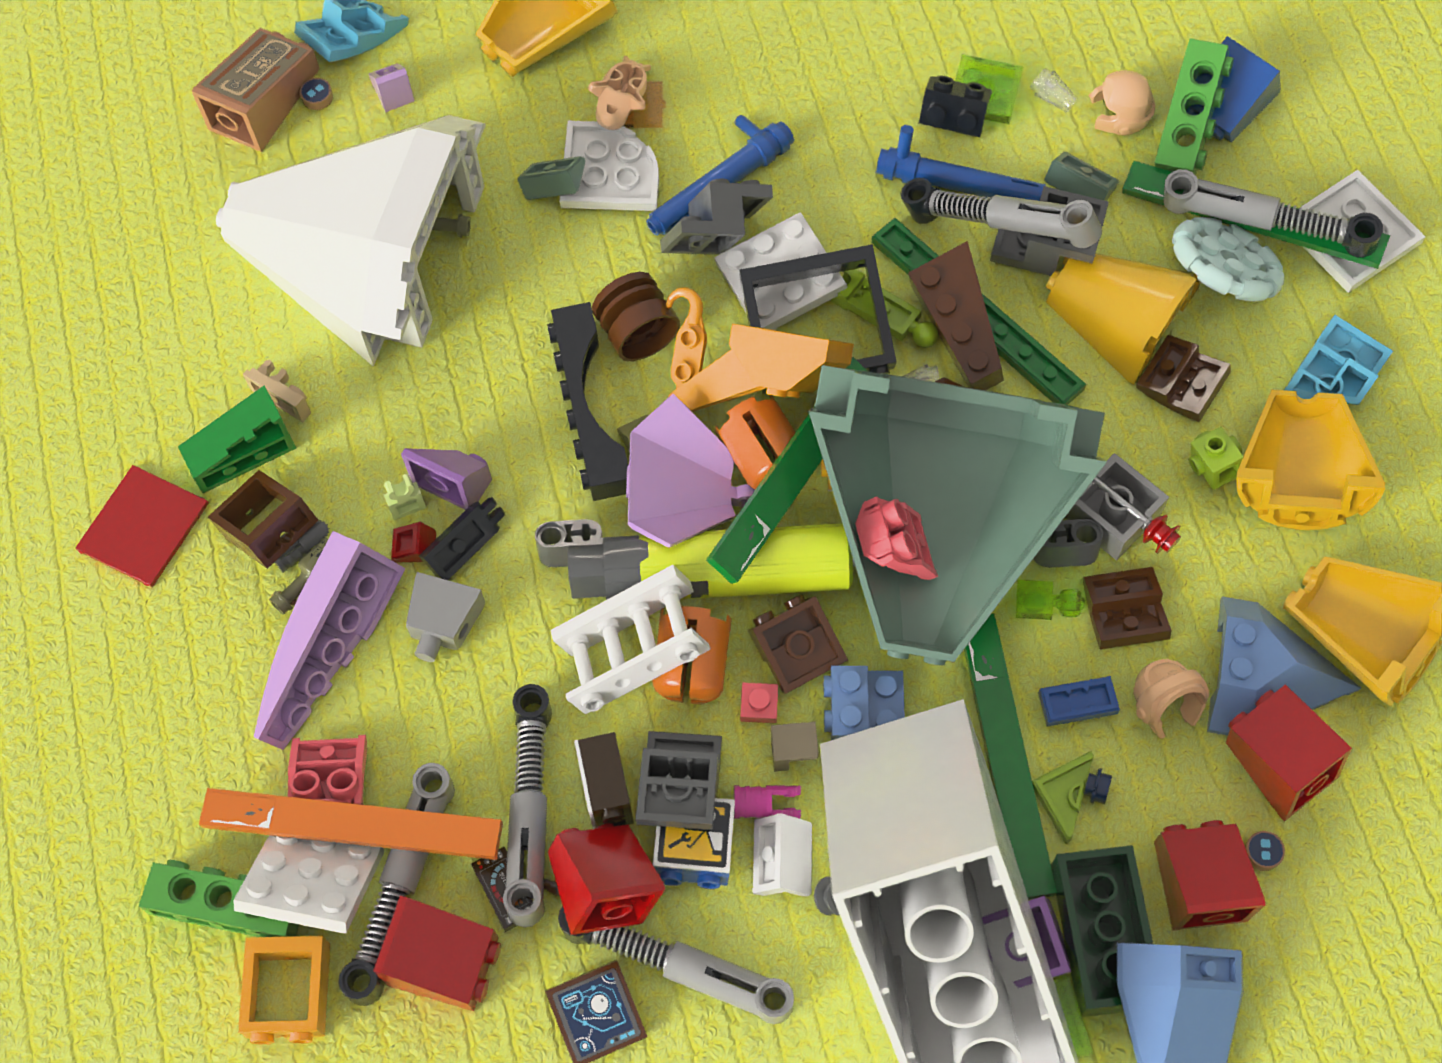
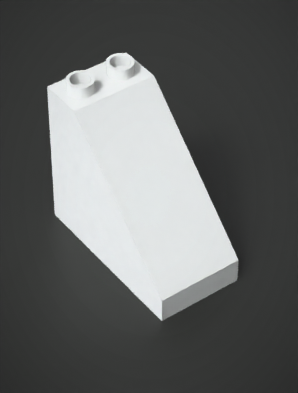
M964 699L821 743L832 896L899 1063H1079L986 761ZM1008 909L1009 917L983 925V916ZM1011 932L1014 935L1009 942L1011 953L1016 957L1027 956L1026 961H1015L1007 954L1005 941ZM1029 976L1032 977L1033 984L1018 988L1013 983Z

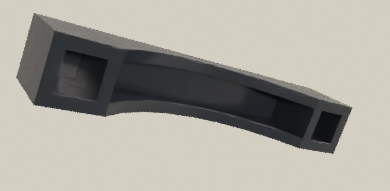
M586 302L551 310L553 323L547 324L551 344L558 343L559 351L553 352L557 372L564 371L566 380L560 381L563 400H570L572 409L566 410L570 430L577 429L579 439L573 440L577 460L584 459L586 469L579 470L583 490H591L593 501L625 495L628 467L625 449L610 438L598 425L588 408L584 394L586 375L591 360L599 348L591 304Z

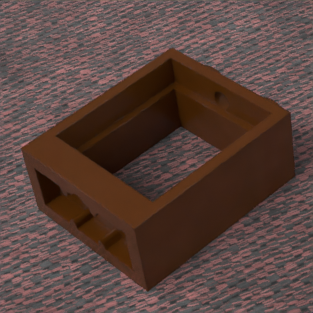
M260 470L252 475L208 516V519L226 540L266 569L318 521V518L300 496ZM277 498L283 502L249 535L241 531L273 499ZM285 532V536L280 538L281 533Z

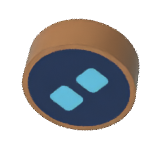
M322 78L309 79L300 88L302 102L309 109H324L333 100L331 86Z
M1257 832L1245 844L1251 864L1257 870L1270 871L1276 868L1284 859V844L1272 832Z

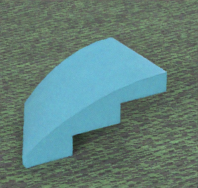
M324 0L322 19L296 22L294 33L327 61L332 62L359 55L386 42L408 25L409 18L403 14L396 17L383 13V6L366 0Z
M1334 315L1284 390L1296 391L1298 397L1303 399H1310L1318 392L1343 394L1347 404L1359 405L1378 378L1377 374L1393 351L1337 315Z

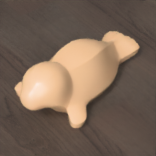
M624 56L623 62L614 65L606 73L602 81H595L589 84L588 90L598 97L596 120L603 128L617 130L625 124L629 113L633 109H645V101L642 96L647 88L646 72L651 70V65H643Z

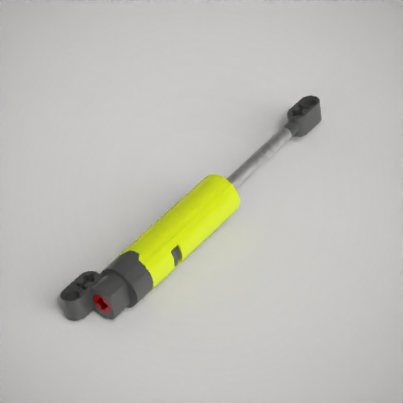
M588 519L545 522L535 532L537 551L541 563L548 567H568L572 599L606 597L608 600L671 565L679 569L692 584L694 592L682 599L848 590L852 586L853 566H855L843 523L775 527L740 580L734 584H731L706 561L727 530L705 531L670 548L644 535L603 537L601 526L597 522ZM1089 519L1062 520L1033 560L1038 565L1049 568L1092 564L1099 555L1103 530L1097 522Z

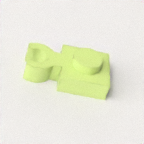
M407 473L403 475L404 480L399 484L392 485L389 480L384 483L387 491L384 497L394 521L427 508L417 482L412 483Z

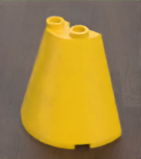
M494 0L475 35L484 44L480 48L482 52L493 62L497 58L502 61L500 66L511 77H514L520 71L613 18L617 13V8L612 0Z
M1097 253L1095 254L1093 264L1065 257L1062 263L1065 266L1062 271L1058 272L1055 270L1047 282L1046 288L1051 291L1046 303L1128 382L1135 384L1150 362L1158 341L1178 311H1184L1201 282L1197 280V275L1194 273Z
M1271 390L1237 471V492L1242 503L1246 507L1251 506L1258 512V517L1266 522L1297 530H1320L1346 524V518L1357 513L1363 516L1370 511L1382 497L1385 490V482L1343 394L1318 392L1310 399H1303L1298 397L1296 391Z
M1325 556L1317 567L1311 566L1308 569L1302 582L1305 588H1300L1297 592L1293 590L1286 598L1283 609L1287 610L1382 702L1389 706H1392L1394 702H1401L1423 676L1442 644V640H1440L1442 638V582Z

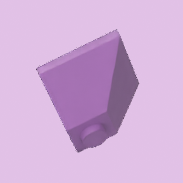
M404 448L401 453L412 483L417 482L419 488L464 510L480 500L492 481L487 462L473 453L467 455L458 450Z
M1045 896L1028 901L1052 978L1071 972L1064 938L1051 901ZM1008 909L983 916V925L1009 917ZM1011 932L1005 941L1007 954L1015 961H1026L1027 956L1016 957L1011 953L1009 942L1014 936L1013 932ZM1029 976L1013 983L1018 988L1033 984L1032 977Z

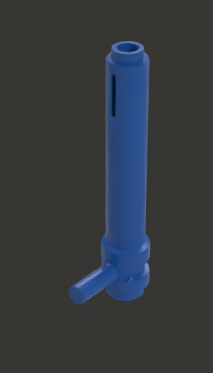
M739 115L735 119V125L750 137L747 140V145L649 214L650 218L646 220L651 232L656 236L660 234L665 235L683 217L689 216L688 203L711 180L728 179L729 183H738L760 166L765 167L775 160L777 154L783 155L790 150V145L794 143V136L789 127L780 121L776 124L771 123L761 130L744 115Z
M903 125L901 127L897 148L890 147L889 150L881 148L876 174L883 175V178L893 180V178L902 179V183H908L916 178H925L932 186L971 195L984 196L986 198L1001 195L1040 201L1043 187L1046 186L1043 183L921 157L920 153L910 151L914 131L910 125Z

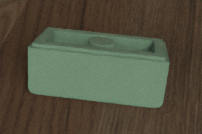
M1063 152L1052 161L1045 176V182L1059 190L1104 201L1108 200L1119 184L1118 179L1067 152Z
M578 156L532 163L517 179L524 197L530 200L575 194L580 186L586 160L584 157Z

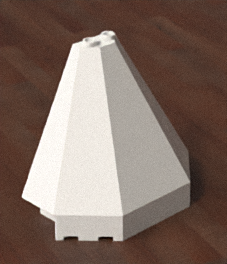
M447 115L241 183L232 182L228 189L226 203L217 213L216 225L222 228L221 235L227 244L374 367L384 339L423 347L433 319L417 266L450 184L457 186L462 210L475 212L485 187L476 148L486 124Z

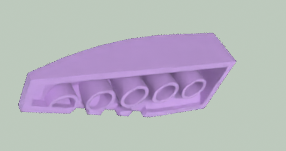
M332 531L297 599L284 629L262 697L254 738L284 750L312 713L310 706L315 699L321 695L325 696L333 685L330 682L331 678L341 666L345 668L354 658L351 652L360 640L367 641L373 633L406 568L364 544Z

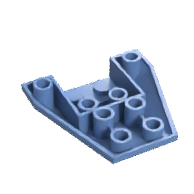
M1117 943V985L1137 1063H1227L1243 997L1242 951L1182 945Z

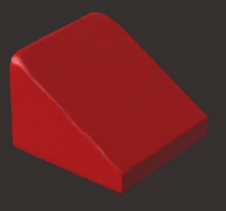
M422 522L393 529L391 560L394 562H423L419 555L436 539V530Z

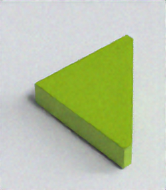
M1091 751L1032 780L1034 792L1065 844L1070 842L1073 837L1074 827L1094 757Z

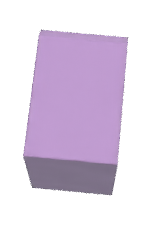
M395 63L368 73L385 112L414 102L405 67Z

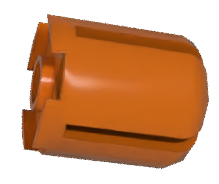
M769 395L770 399L758 402L754 396L740 402L727 412L730 419L723 424L720 431L715 426L717 437L728 448L737 468L747 484L753 489L758 487L773 465L755 435L759 433L774 459L777 460L796 433L772 395Z
M681 606L687 628H692L709 643L711 649L692 661L689 697L691 704H705L717 699L723 691L732 618L727 615L726 621L710 617L711 609ZM664 608L660 611L657 645L674 637L669 615L665 614ZM688 662L653 679L652 683L655 691L670 701L683 703Z

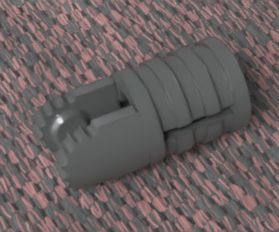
M318 520L274 562L282 573L287 571L289 567L294 566L296 562L300 561L311 551V548L328 536V524Z

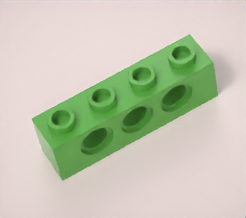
M1189 38L1155 158V167L1172 172L1180 169L1188 170L1195 176L1197 169L1203 170L1207 158V151L1203 150L1206 138L1212 139L1216 120L1212 119L1215 107H1221L1225 89L1221 88L1223 77L1230 76L1234 58L1229 57L1228 45ZM1204 73L1213 76L1212 80L1206 84H1199L1195 81L1199 75ZM1194 104L1204 107V110L1198 115L1188 114L1187 109ZM1185 135L1195 137L1194 143L1186 147L1178 144L1179 139Z
M167 860L166 865L152 863L138 906L149 915L255 937H290L297 934L299 924L234 911V898L247 876L245 874H239L238 879L225 877L224 871L211 867H203L202 872L189 870L190 866L176 860ZM189 885H195L196 889L193 896L187 900H181L183 890ZM226 892H232L231 901L224 907H217L219 897Z

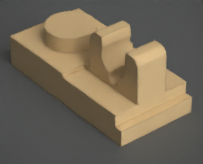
M266 360L258 369L252 367L250 371L246 370L243 373L251 391L255 392L265 385L275 406L302 423L311 414L306 402L307 396L296 386L290 385V387H287L285 385L289 380L285 369L282 368L277 375L270 376L275 369L272 361Z

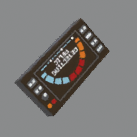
M503 846L498 850L497 860L481 858L471 863L504 931L507 932L517 925L508 917L503 903L507 869V850ZM521 897L517 900L514 907L519 910H525L533 904V901L530 897Z

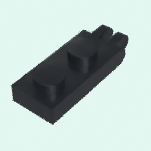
M493 497L486 499L482 504L478 501L473 503L419 555L436 577L449 580L499 531L500 527L497 523L505 516V512L501 507L493 510L497 505Z

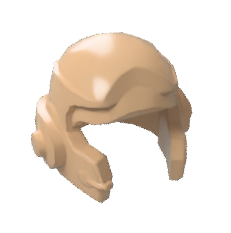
M1121 70L1108 74L1102 83L1103 85L1096 87L1089 94L1092 103L1104 99L1107 108L1116 113L1113 116L1101 114L1097 117L1095 129L1124 136L1130 135L1145 128L1154 115L1155 101L1145 76L1134 71Z
M1169 659L1157 660L1145 666L1135 679L1134 697L1137 701V716L1144 723L1148 724L1159 738L1163 739L1166 736L1163 732L1160 718L1171 703L1183 696L1184 702L1180 708L1182 717L1191 726L1196 725L1209 697L1208 686L1200 673L1196 670H1187L1178 661Z

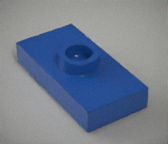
M1111 676L1040 688L1038 692L1047 727L1116 715L1120 711Z

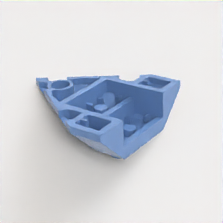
M1222 596L1217 630L1218 632H1223L1217 689L1210 698L1207 732L1228 736L1230 730L1228 725L1235 716L1243 711L1248 714L1257 707L1255 704L1263 694L1269 690L1275 693L1285 684L1312 710L1328 704L1331 700L1343 695L1352 694L1361 689V687L1259 603Z

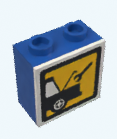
M715 798L713 830L656 827L653 866L664 885L677 886L681 885L682 882L697 883L699 887L705 889H717L720 885H728L735 800Z

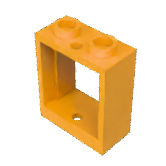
M323 936L246 938L238 1032L246 1038H250L251 1044H273L274 1038L289 1037L290 1043L306 1044L312 1043L313 1037L325 1036L330 943ZM312 959L308 1020L255 1022L259 962L267 960Z

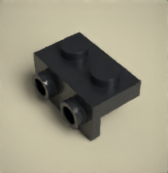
M931 76L925 88L919 124L980 137L992 90L985 88L980 83L971 82L966 84L954 81L948 76Z

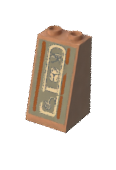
M259 28L201 80L191 92L208 130L262 152L300 98L302 84L314 78L320 68L315 52L309 45L287 39L278 32H270Z

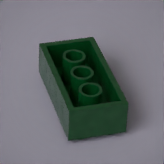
M1133 845L1057 854L1051 864L1057 891L1056 898L1071 967L1079 1018L1124 1012L1117 985V943L1153 944Z

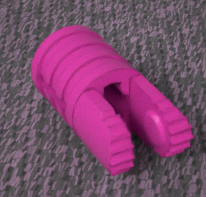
M734 785V819H739L740 817L761 818L780 813L801 819V810L796 808L772 809V795L796 797L801 795V785H766V787H740V785Z

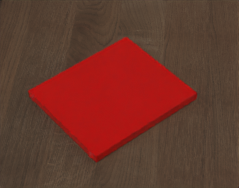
M132 465L75 549L80 554L89 556L143 583L145 586L153 588L209 503L203 497H199L140 467Z

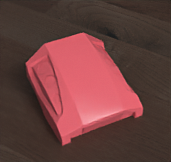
M875 496L863 502L855 522L863 555L882 567L887 566L900 573L914 575L920 579L932 580L938 577L921 523V515L905 502H900L898 499L886 501Z
M358 735V738L308 741L292 738L288 764V797L363 805L364 774L367 756L366 735Z

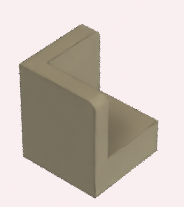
M815 722L771 725L774 772L789 770V762L815 760L818 758Z

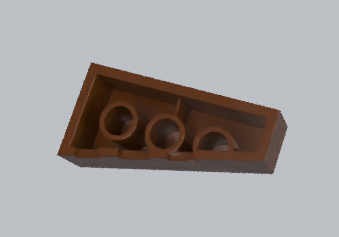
M968 241L908 272L913 291L930 321L936 326L942 342L967 386L974 389L988 390L1003 382L1004 379Z

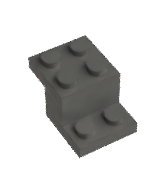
M728 179L711 180L688 203L689 216L683 217L660 240L661 253L719 255L729 250L745 235L744 218H751L773 198L772 185L760 184L758 180H747L741 183H729Z
M1046 186L1043 187L1040 201L1065 205L1075 200L1088 201L1103 227L1109 204L1108 201ZM998 229L990 261L1051 276L1056 270L1059 256L1093 264L1098 242L1087 248H1078L1073 246L1068 239Z
M649 731L647 748H643L636 825L713 830L715 798L718 796L722 736Z

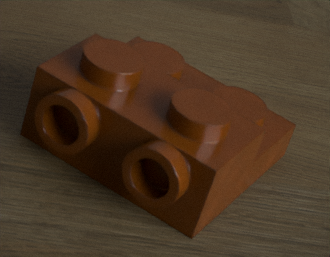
M800 594L783 603L786 608L783 612L774 616L772 610L754 618L752 621L755 626L748 629L763 661L767 662L783 694L831 670V666H839L848 661L816 596L805 599L803 594Z

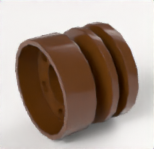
M646 272L629 273L615 279L603 288L592 304V312L595 318L600 322L602 329L608 334L609 341L618 356L625 361H637L656 354L676 337L680 329L679 318L672 307H666L667 301L664 299V294L657 287L654 278Z

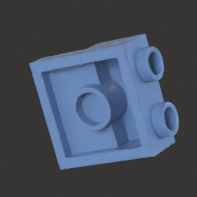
M831 666L830 676H824V697H831V710H824V732H831V740L905 717L903 671H868V666Z

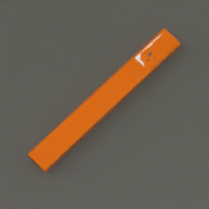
M207 788L199 825L202 828L497 860L503 822L500 819Z

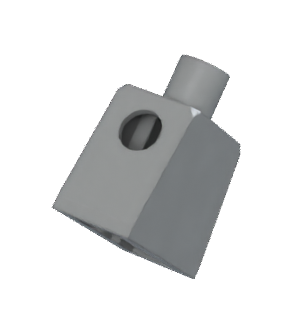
M417 572L406 620V627L410 636L420 640L414 654L417 658L427 662H435L440 646L452 650H458L484 608L485 600L481 589Z

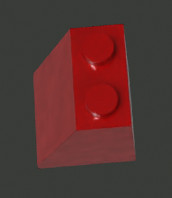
M1285 684L1275 693L1269 690L1263 694L1255 704L1257 707L1248 714L1243 711L1235 716L1228 725L1230 730L1226 740L1230 750L1284 821L1289 819L1339 778L1352 750L1332 728Z
M1213 820L1202 823L1200 825L1201 828L1187 829L1184 824L1165 827L1163 829L1164 832H1161L1154 841L1172 931L1248 922L1266 905L1237 824L1224 825L1222 820Z
M603 824L595 829L579 831L577 828L566 829L557 834L548 850L571 935L643 924L666 890L662 879L629 825L614 826V824Z
M400 895L373 971L389 987L474 1011L477 1002L482 1003L486 996L489 980L485 979L489 965H495L498 960L501 943L497 942L499 937L492 928Z

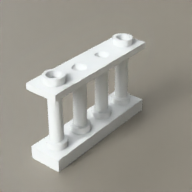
M671 565L551 630L553 642L569 655L574 656L581 686L565 695L567 701L585 715L601 709L603 705L684 663L695 660L699 655L711 650L708 642L692 628H687L680 599L694 591L691 581L679 569ZM666 607L674 637L656 646L649 616ZM635 624L643 653L625 662L618 633ZM604 640L612 670L594 678L587 649Z

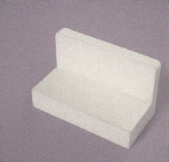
M782 813L755 819L753 894L767 896L788 892L803 897L809 896L812 893L811 822Z

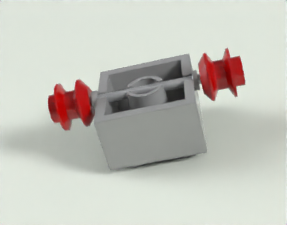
M1115 453L1107 460V463L1065 516L1066 520L1089 519L1097 522L1103 530L1100 548L1116 561L1142 534L1144 544L1149 541L1157 544L1155 551L1157 554L1162 550L1168 553L1181 538L1177 533L1180 525L1170 528L1166 524L1168 516H1160L1169 496Z

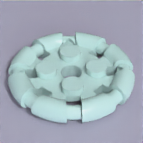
M1195 217L1191 220H1185L1175 229L1172 243L1177 259L1188 272L1193 271L1197 275L1198 281L1223 295L1227 293L1233 294L1238 300L1257 302L1274 297L1283 287L1285 277L1282 272L1281 262L1268 246L1262 247L1258 244V238L1247 230L1234 224L1226 226L1222 224L1220 219Z

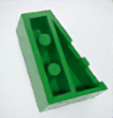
M264 385L183 442L178 448L202 493H206L296 449V446Z

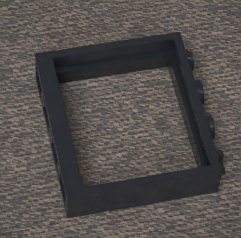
M873 244L739 270L749 326L761 327L754 288L865 267L883 355L857 359V361L868 372L889 374L890 370L894 369L897 363ZM767 389L762 390V394H765Z

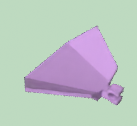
M674 393L631 431L626 488L628 525L634 531L668 548L734 519L736 515L732 506L743 508L755 491L748 484L737 487L731 486L734 460L728 448Z

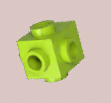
M1219 427L1213 431H1205L1199 434L1191 442V457L1188 460L1194 473L1197 476L1203 475L1211 488L1215 490L1237 477V471L1244 456L1242 455V448L1238 440L1233 435L1228 436L1224 429Z

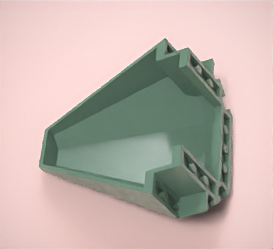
M822 365L815 408L809 410L880 648L888 650V656L900 659H908L909 654L923 656L924 662L933 665L943 666L946 661L955 662L1107 463L1106 460L1097 456L1104 412L1022 396L890 374H878ZM875 496L886 501L898 499L921 515V523L938 577L932 580L920 579L914 575L900 573L887 566L882 567L865 557L855 525L863 502Z

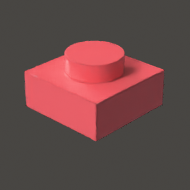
M742 683L740 722L777 723L778 684Z

